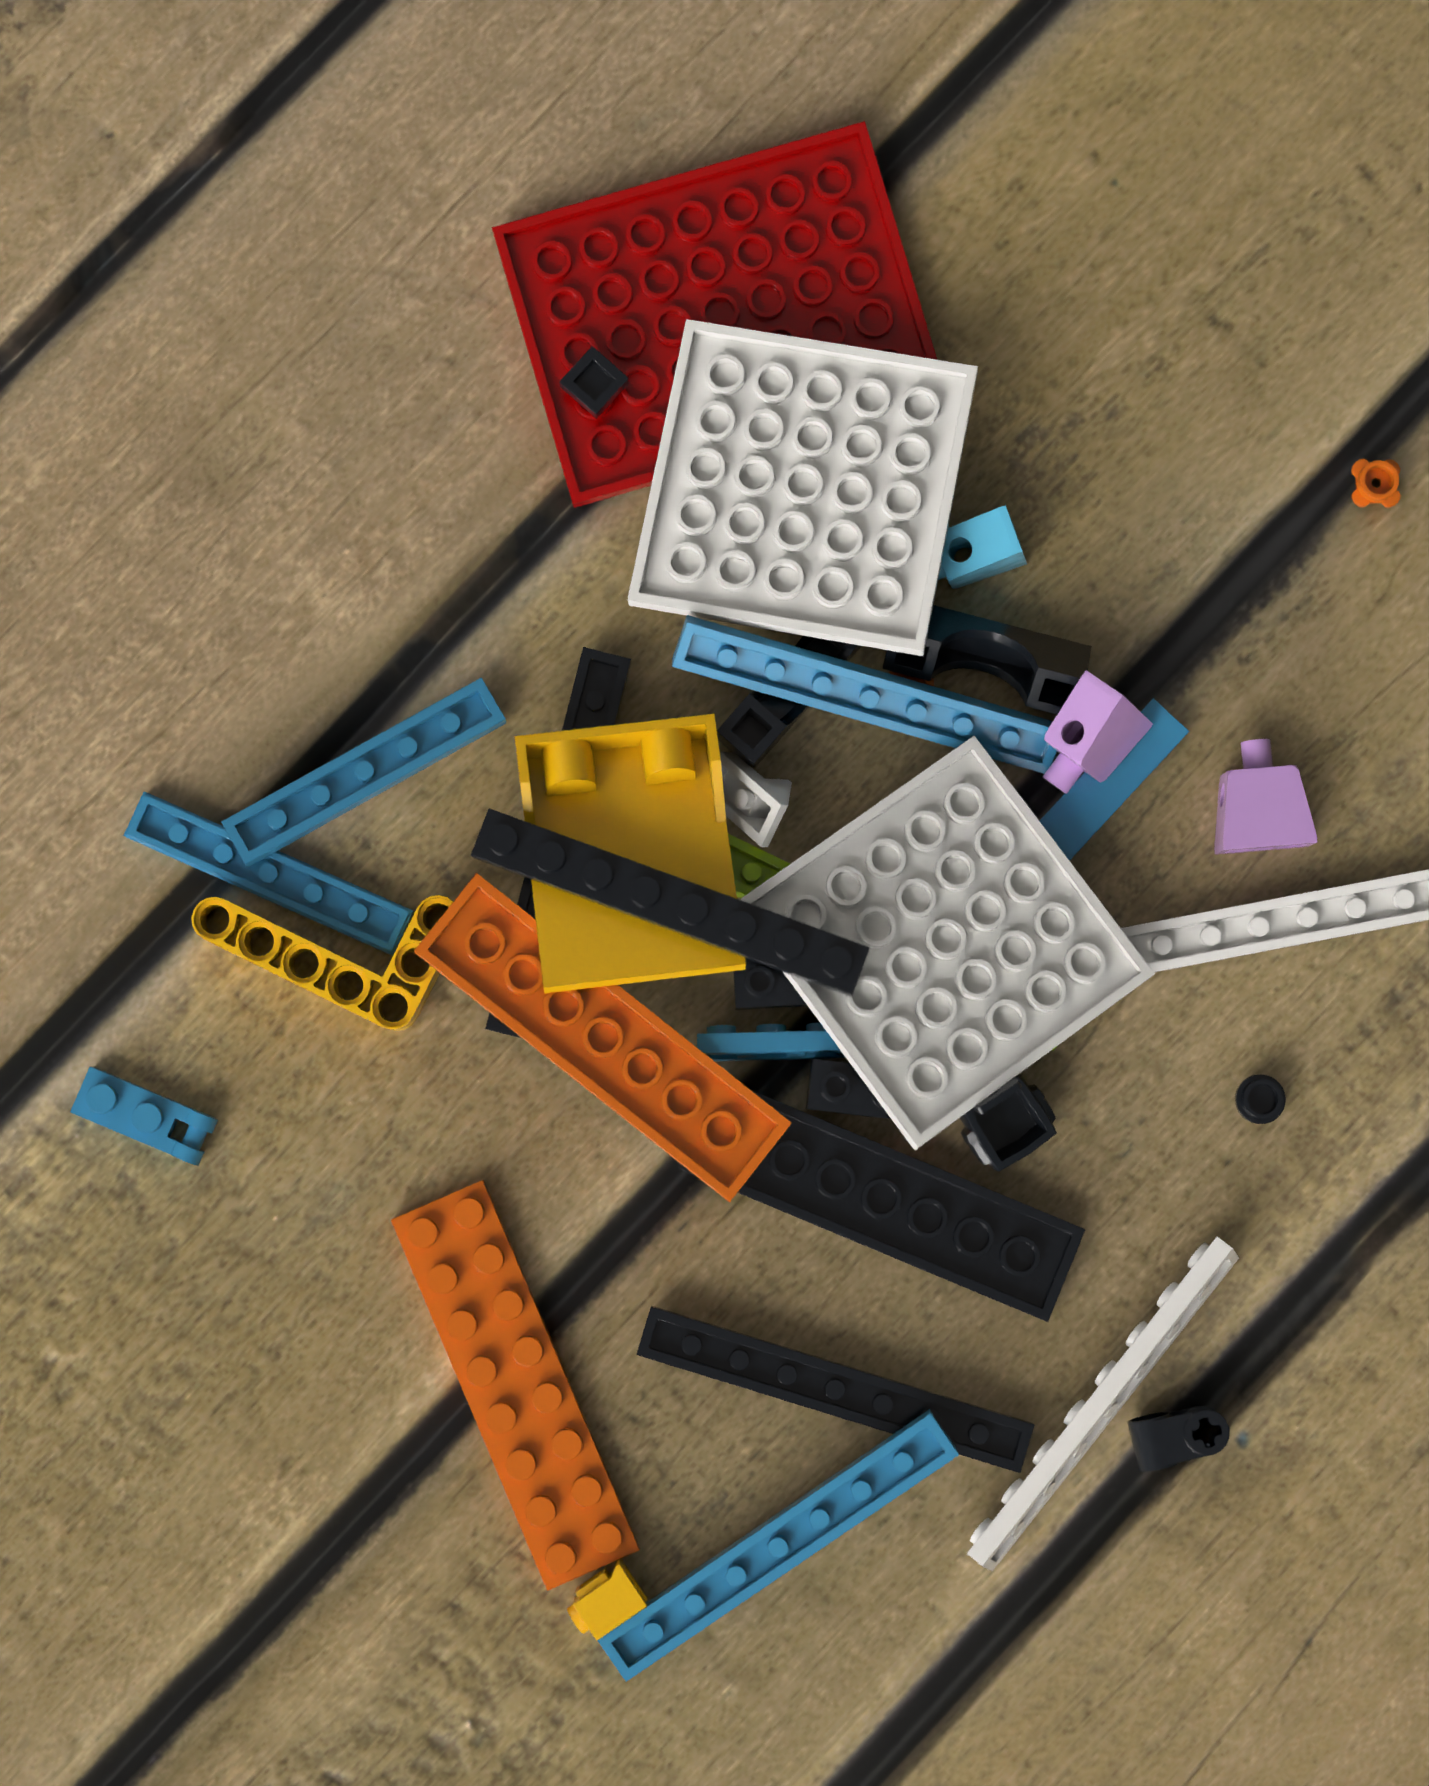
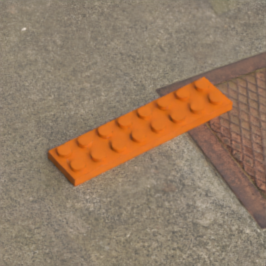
M478 873L474 875L414 950L416 955L728 1202H731L792 1123L619 985L544 993L536 919Z
M481 1180L391 1219L547 1591L640 1551V1546L485 1181Z

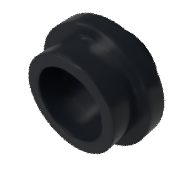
M1259 1074L1244 1079L1235 1093V1104L1238 1112L1251 1123H1270L1281 1115L1285 1107L1286 1097L1283 1087L1276 1079L1268 1075Z

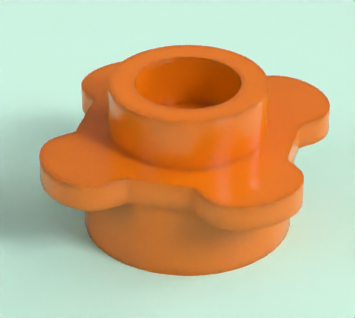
M1360 459L1353 464L1351 473L1355 477L1356 490L1352 493L1351 498L1355 505L1366 507L1369 503H1381L1386 508H1391L1399 502L1401 496L1397 488L1399 485L1400 466L1397 462L1387 459L1370 463L1366 459ZM1373 479L1379 480L1380 486L1378 488L1372 486Z

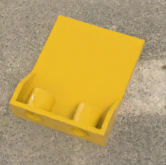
M715 714L515 736L525 822L737 899L726 822L721 758ZM531 880L544 993L745 970L746 962L744 957Z

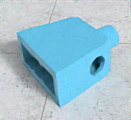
M1006 505L948 528L938 580L947 577L951 587L957 589L1027 564ZM963 548L972 550L971 556L966 561H954V556L958 550Z

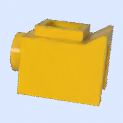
M621 1558L616 1561L610 1573L605 1567L577 1586L573 1604L567 1608V1611L579 1631L584 1634L590 1630L597 1641L647 1607L646 1601L648 1597Z

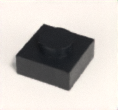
M591 346L559 381V384L565 392L597 419L629 384V378Z

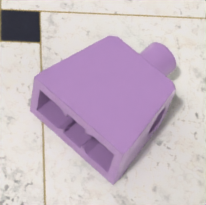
M1086 670L1045 733L1044 740L1060 754L1043 775V778L1065 794L1069 792L1083 771L1101 783L1117 768L1149 731L1153 723L1124 695Z
M1270 739L1240 742L1243 769L1226 771L1220 776L1214 845L1215 855L1301 848L1317 843L1315 826L1297 765L1273 767Z

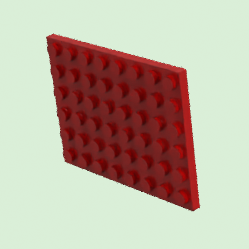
M865 121L492 227L574 508L652 485L686 319L937 360ZM591 346L629 378V384L597 419L565 392L559 384V381Z

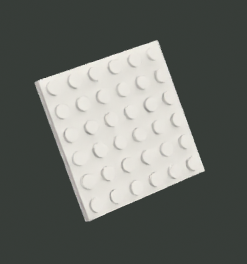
M686 319L627 599L629 606L924 656L978 375V366Z
M972 736L740 899L870 947L852 997L785 972L783 973L914 1150H917L1155 974L975 736Z

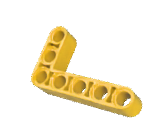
M435 895L424 899L419 904L383 977L222 898L209 897L200 901L194 908L191 919L192 927L196 934L204 940L383 1028L401 1031L411 1027L417 1020L440 974L433 967L429 966L428 971L424 975L411 977L405 970V959L429 933L430 930L426 919L431 909L437 906L449 908L453 901L447 897ZM225 908L229 914L228 927L219 934H212L207 928V917L212 910ZM268 929L274 938L273 948L264 956H256L251 950V938L257 931ZM313 951L318 958L319 965L317 971L308 978H301L295 971V960L302 952ZM348 973H357L363 980L362 992L355 999L345 1000L339 993V981ZM400 994L407 1001V1013L403 1019L397 1022H390L383 1015V1003L389 996Z

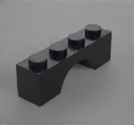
M933 605L924 656L886 650L882 669L931 681L938 674L952 669L983 671L997 676L1010 684L1020 694L1025 706L1058 714L1086 670L1088 671L1091 646Z
M802 636L795 645L796 647L848 662L862 647L860 645ZM752 691L718 728V741L755 769L809 706L758 691Z

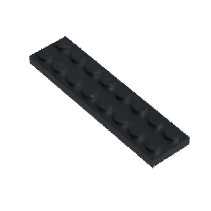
M753 1091L792 1123L738 1191L739 1194L1041 1320L1049 1321L1086 1229ZM681 1164L679 1165V1169L691 1173L684 1166H682Z

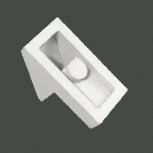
M721 752L726 816L760 847H768L788 807L792 782L786 779H764L734 752Z

